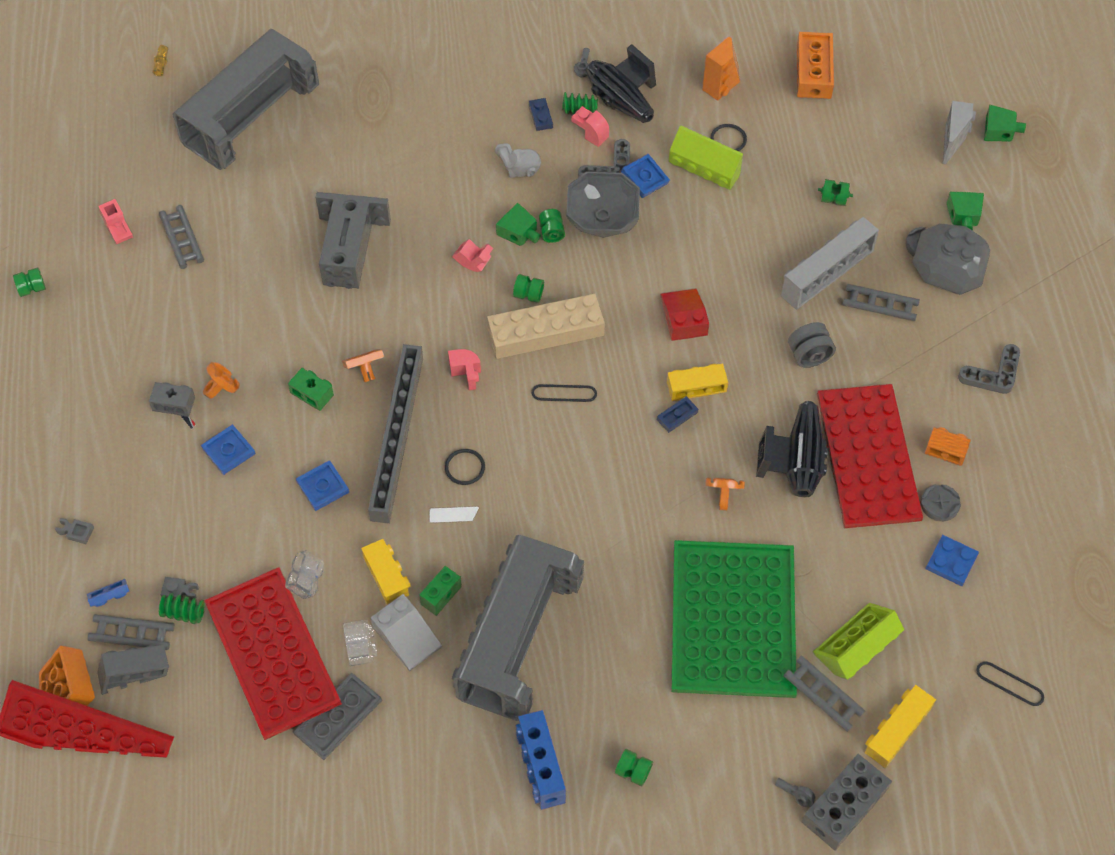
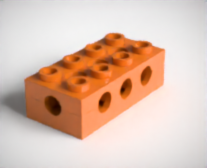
M799 32L797 40V97L831 99L834 88L833 33Z

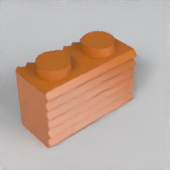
M934 427L925 454L962 466L971 439L963 434L948 432L947 429L942 427Z

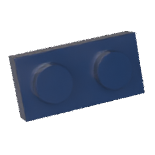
M546 98L530 100L529 108L536 131L553 128Z
M686 396L659 414L657 421L669 433L696 415L699 409Z

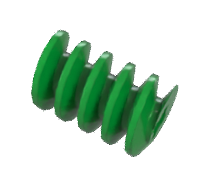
M564 92L562 111L564 109L566 114H569L571 110L574 115L582 106L592 113L597 111L598 98L595 100L593 94L590 99H588L587 94L582 99L580 93L574 98L573 93L570 94V97H567V93Z
M170 593L168 598H166V595L162 596L158 610L160 617L167 616L168 619L175 618L177 621L182 619L183 622L190 621L191 624H199L205 610L204 600H201L199 605H197V598H193L191 603H189L188 596L183 601H181V595H177L174 600L173 593Z

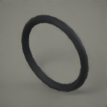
M722 124L712 131L710 136L712 140H714L715 133L724 127H731L740 131L743 135V143L734 150H742L747 143L745 131L737 125Z
M472 449L456 450L448 456L445 462L446 475L452 482L460 485H469L477 482L485 471L483 457ZM460 453L474 454L481 462V471L472 480H457L449 472L450 460Z

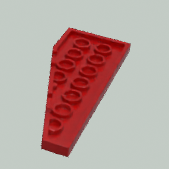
M14 680L8 686L0 713L1 737L38 749H42L44 746L53 747L54 750L72 748L79 752L108 754L109 751L119 752L121 755L141 753V756L167 758L174 740V736Z

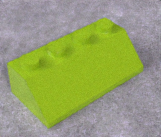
M680 125L669 151L670 163L731 190L740 176L743 153Z
M868 603L817 647L813 653L834 675L848 680L860 668L868 664L876 654L883 651L884 647L892 640H895L905 629L895 610Z

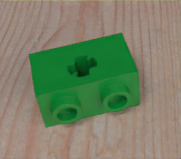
M301 368L288 383L289 391L292 395L319 411L334 396L332 384L328 380H322L313 371H307L304 368Z
M444 566L419 594L421 605L437 616L461 589V576L447 566Z

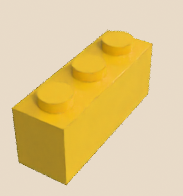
M723 363L710 364L704 367H692L686 370L668 372L667 385L671 401H677L686 396L688 398L725 393L728 388V379Z
M384 539L362 547L363 558L386 604H390L402 594L406 597L409 596L408 588L411 587L409 580L406 576H402V567L399 561H394L392 557L394 552L391 545H386Z

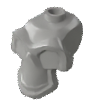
M508 143L499 144L495 148V153L503 161L510 178L530 177L540 168V156L532 149H516L512 151Z

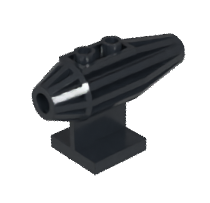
M631 44L627 47L628 58L616 67L613 64L599 60L589 63L586 68V74L592 86L591 91L595 96H599L606 106H610L613 110L617 109L642 123L650 122L653 119L654 110L639 90V87L644 83L651 89L656 86L654 63Z
M805 401L799 405L790 437L774 435V427L766 426L758 446L756 477L764 478L767 471L785 473L793 494L798 497L812 496L822 476H825L827 472V464H824V461L828 455V447H825L826 439L823 438L819 410L814 402Z

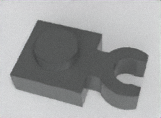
M60 518V523L65 526L63 528L56 527V532L59 535H66L68 540L86 545L94 530L93 524L76 519L71 524L67 519Z
M165 577L160 595L161 597L166 595V598H168L169 594L173 593L174 600L177 595H181V597L188 596L192 600L197 597L195 593H190V591L193 589L199 590V586L197 583L186 585L185 579Z

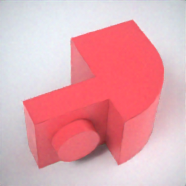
M582 106L571 117L573 123L585 130V139L597 147L609 137V125L598 111L592 113Z
M116 199L98 206L104 223L116 245L133 238Z
M468 239L459 246L452 257L463 267L474 272H480L490 260V253L493 247L487 244L479 248Z
M466 349L448 351L451 377L466 375L469 390H475L476 382H479L478 373H481V364L478 356Z

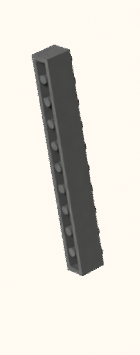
M403 344L368 509L370 521L390 524L423 363L422 346Z

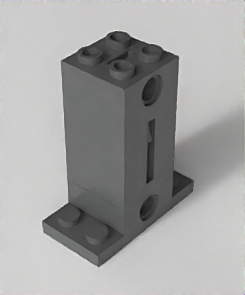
M317 192L315 198L319 219L328 221L319 261L322 283L329 287L359 289L372 224L390 226L391 217L388 198Z

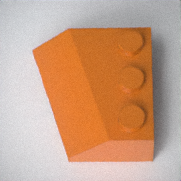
M727 37L706 55L702 90L717 101L723 96L725 97L740 82L739 66L731 37Z
M60 645L39 672V689L88 706L95 698L82 650Z

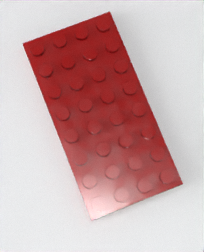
M893 385L819 390L817 398L844 528L922 521L923 514Z
M280 567L204 600L264 740L342 705Z

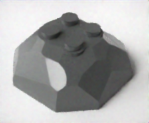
M585 172L568 185L566 217L579 231L605 238L627 233L639 220L640 188L623 173Z
M938 224L920 233L912 263L925 283L961 295L982 286L990 257V247L984 238L966 226Z

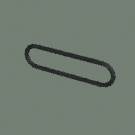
M539 384L534 386L531 392L532 396L540 401L591 402L597 397V390L589 385ZM538 387L590 388L595 394L591 399L539 398L535 396L534 391Z
M985 661L977 666V674L984 681L1029 705L1039 706L1044 702V693L1038 687L993 663ZM982 665H990L1037 690L1041 694V700L1038 703L1030 702L985 678L980 673V667Z

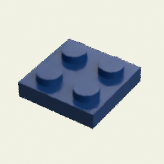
M649 154L621 170V173L640 188L641 198L667 185L670 181Z
M233 424L201 445L202 450L223 475L256 454L252 446Z
M330 460L296 478L297 484L315 511L350 493L349 488Z
M942 534L926 566V570L963 586L979 551Z

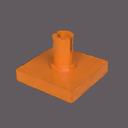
M376 349L343 360L342 363L344 368L347 369L359 366L364 382L376 379L370 363L373 360L383 358L384 355L382 350Z

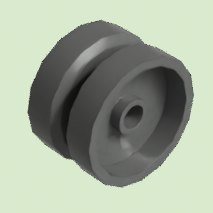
M820 322L806 324L789 336L788 344L800 367L811 368L818 366L834 355L836 347L831 337H829L830 334L825 324Z

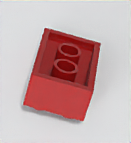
M696 288L660 294L671 341L708 336L709 320L705 306Z

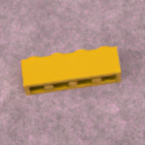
M917 685L912 690L907 689L901 697L903 700L901 704L898 705L896 703L889 712L891 717L888 720L883 719L877 728L879 732L876 736L872 734L865 743L867 745L865 754L884 768L889 765L937 700Z

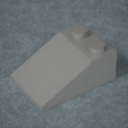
M952 101L945 127L943 164H947L965 141L967 133H971V121L974 122L976 111H973V103Z
M404 594L371 617L373 629L409 671L442 647L417 609Z

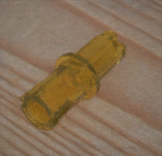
M160 45L157 56L154 57L155 64L152 72L155 76L160 77L164 74V67L168 62L166 59L168 53L167 46Z

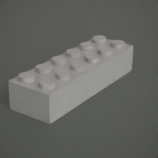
M864 217L852 222L849 228L845 231H840L833 240H828L820 250H815L808 259H803L796 268L786 272L781 297L796 310L871 254L874 251L879 230Z

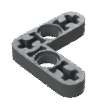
M619 139L615 142L614 166L583 165L578 170V177L585 172L619 173L622 168L630 163V143L625 139ZM620 147H624V153H620ZM619 159H624L626 163L619 164L617 161Z
M1008 344L1004 347L998 372L973 366H963L958 375L959 381L965 385L1002 394L1011 392L1015 383L1020 357L1019 347L1014 344ZM1009 351H1011L1013 355L1011 360L1008 359ZM1003 366H1010L1013 371L1007 372L1003 369ZM984 376L989 377L991 382L985 383L981 378ZM1004 378H1008L1007 386H1003Z

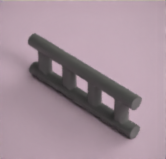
M178 205L176 207L177 212L167 215L165 211H160L159 216L181 269H185L187 261L196 259L198 263H202L204 258L182 205ZM180 218L182 225L172 228L170 221ZM186 232L188 238L177 242L175 235ZM191 245L193 252L183 255L180 248Z
M847 284L846 291L851 292L850 299L844 298L843 306L912 321L916 320L917 314L911 313L913 305H919L920 299ZM858 293L868 295V303L857 301ZM876 297L886 299V307L875 305ZM894 302L905 303L904 311L893 309Z
M94 614L93 622L99 624L96 633L88 634V641L145 648L155 644L157 646L164 645L165 650H169L170 642H165L164 639L166 631H174L175 624ZM107 624L118 625L116 636L104 635ZM127 626L138 627L136 638L124 637ZM146 629L158 630L156 640L144 639Z
M801 655L796 660L801 666L794 674L788 670L784 677L848 732L853 726L848 722L855 713L860 717L865 710ZM807 671L816 678V681L810 688L800 680ZM822 685L832 692V695L826 702L816 694ZM838 699L848 706V709L842 716L832 708Z

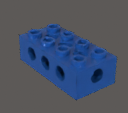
M543 710L518 716L519 724L515 725L518 744H521L523 762L527 765V776L529 783L532 784L535 804L539 803L541 810L565 804L566 788Z

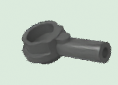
M589 48L583 49L581 62L576 63L574 66V72L581 78L587 76L586 68L589 65L587 63L590 52Z
M780 778L777 779L775 785L794 795L800 806L811 807L814 804L815 794L811 789L803 786H792Z

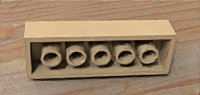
M596 294L487 316L488 331L496 359L604 336L605 322Z

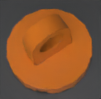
M211 362L207 366L206 370L212 379L203 390V394L206 397L212 399L222 389L231 393H235L239 389L240 384L236 378L233 380L230 377L232 374L226 367L216 362Z
M707 478L705 486L720 487L719 510L727 511L729 488L745 489V482L740 480L738 484L734 479L715 478L711 481V478Z

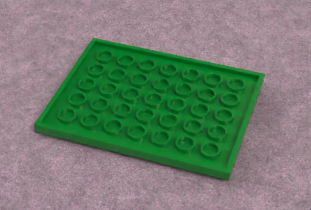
M674 540L671 692L796 698L797 687L784 677L788 670L793 674L796 671L794 545Z

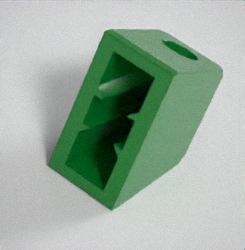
M989 105L985 121L984 141L1010 142L1013 140L1015 132L1025 133L1026 123L1016 122L1017 113L1015 111Z
M950 191L947 207L952 224L966 226L973 230V226H978L982 214L984 193Z
M519 203L496 223V235L519 246L523 245L528 239L533 243H537L541 237V234L536 232L537 220Z

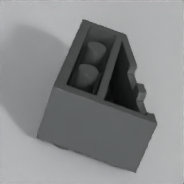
M153 644L146 648L137 649L133 647L125 651H108L101 654L97 672L101 694H107L108 689L118 686L121 689L127 688L128 683L138 680L141 684L165 677L169 664L164 645L157 646Z

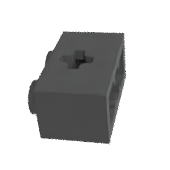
M155 382L149 404L152 411L189 417L195 395L193 389L186 385L177 386L167 382Z

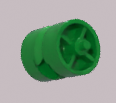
M825 179L824 187L818 188V191L822 194L821 202L831 203L835 201L836 205L846 206L847 198L853 197V194L849 191L850 183L839 182L836 184L835 180Z

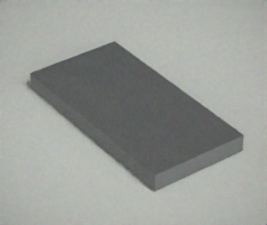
M353 673L336 688L342 705L301 723L293 731L295 736L323 760L382 702V698Z

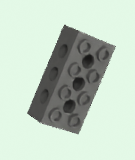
M858 753L805 813L802 823L836 851L886 793L892 780ZM843 800H848L851 804H847ZM829 815H834L837 819H832Z

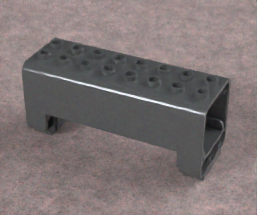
M269 29L173 112L181 143L217 169H226L236 160V152L232 146L233 139L290 89L298 94L305 95L312 92L319 85L316 61L312 59L307 50L274 29ZM287 61L289 62V68L284 65Z
M516 535L513 543L508 545L506 560L502 561L499 566L498 572L500 574L492 582V592L490 596L487 595L485 598L484 611L482 614L479 613L477 617L475 632L472 631L470 633L468 648L463 650L460 657L461 664L459 668H455L452 676L457 699L518 721V716L529 714L533 704L532 688L527 687L524 682L518 680L517 675L552 591L562 595L564 593H578L584 578V560L579 559L575 553L523 535Z

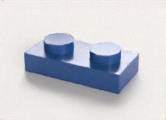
M126 579L88 593L87 599L90 607L102 606L107 603V600L124 597L127 592H130Z

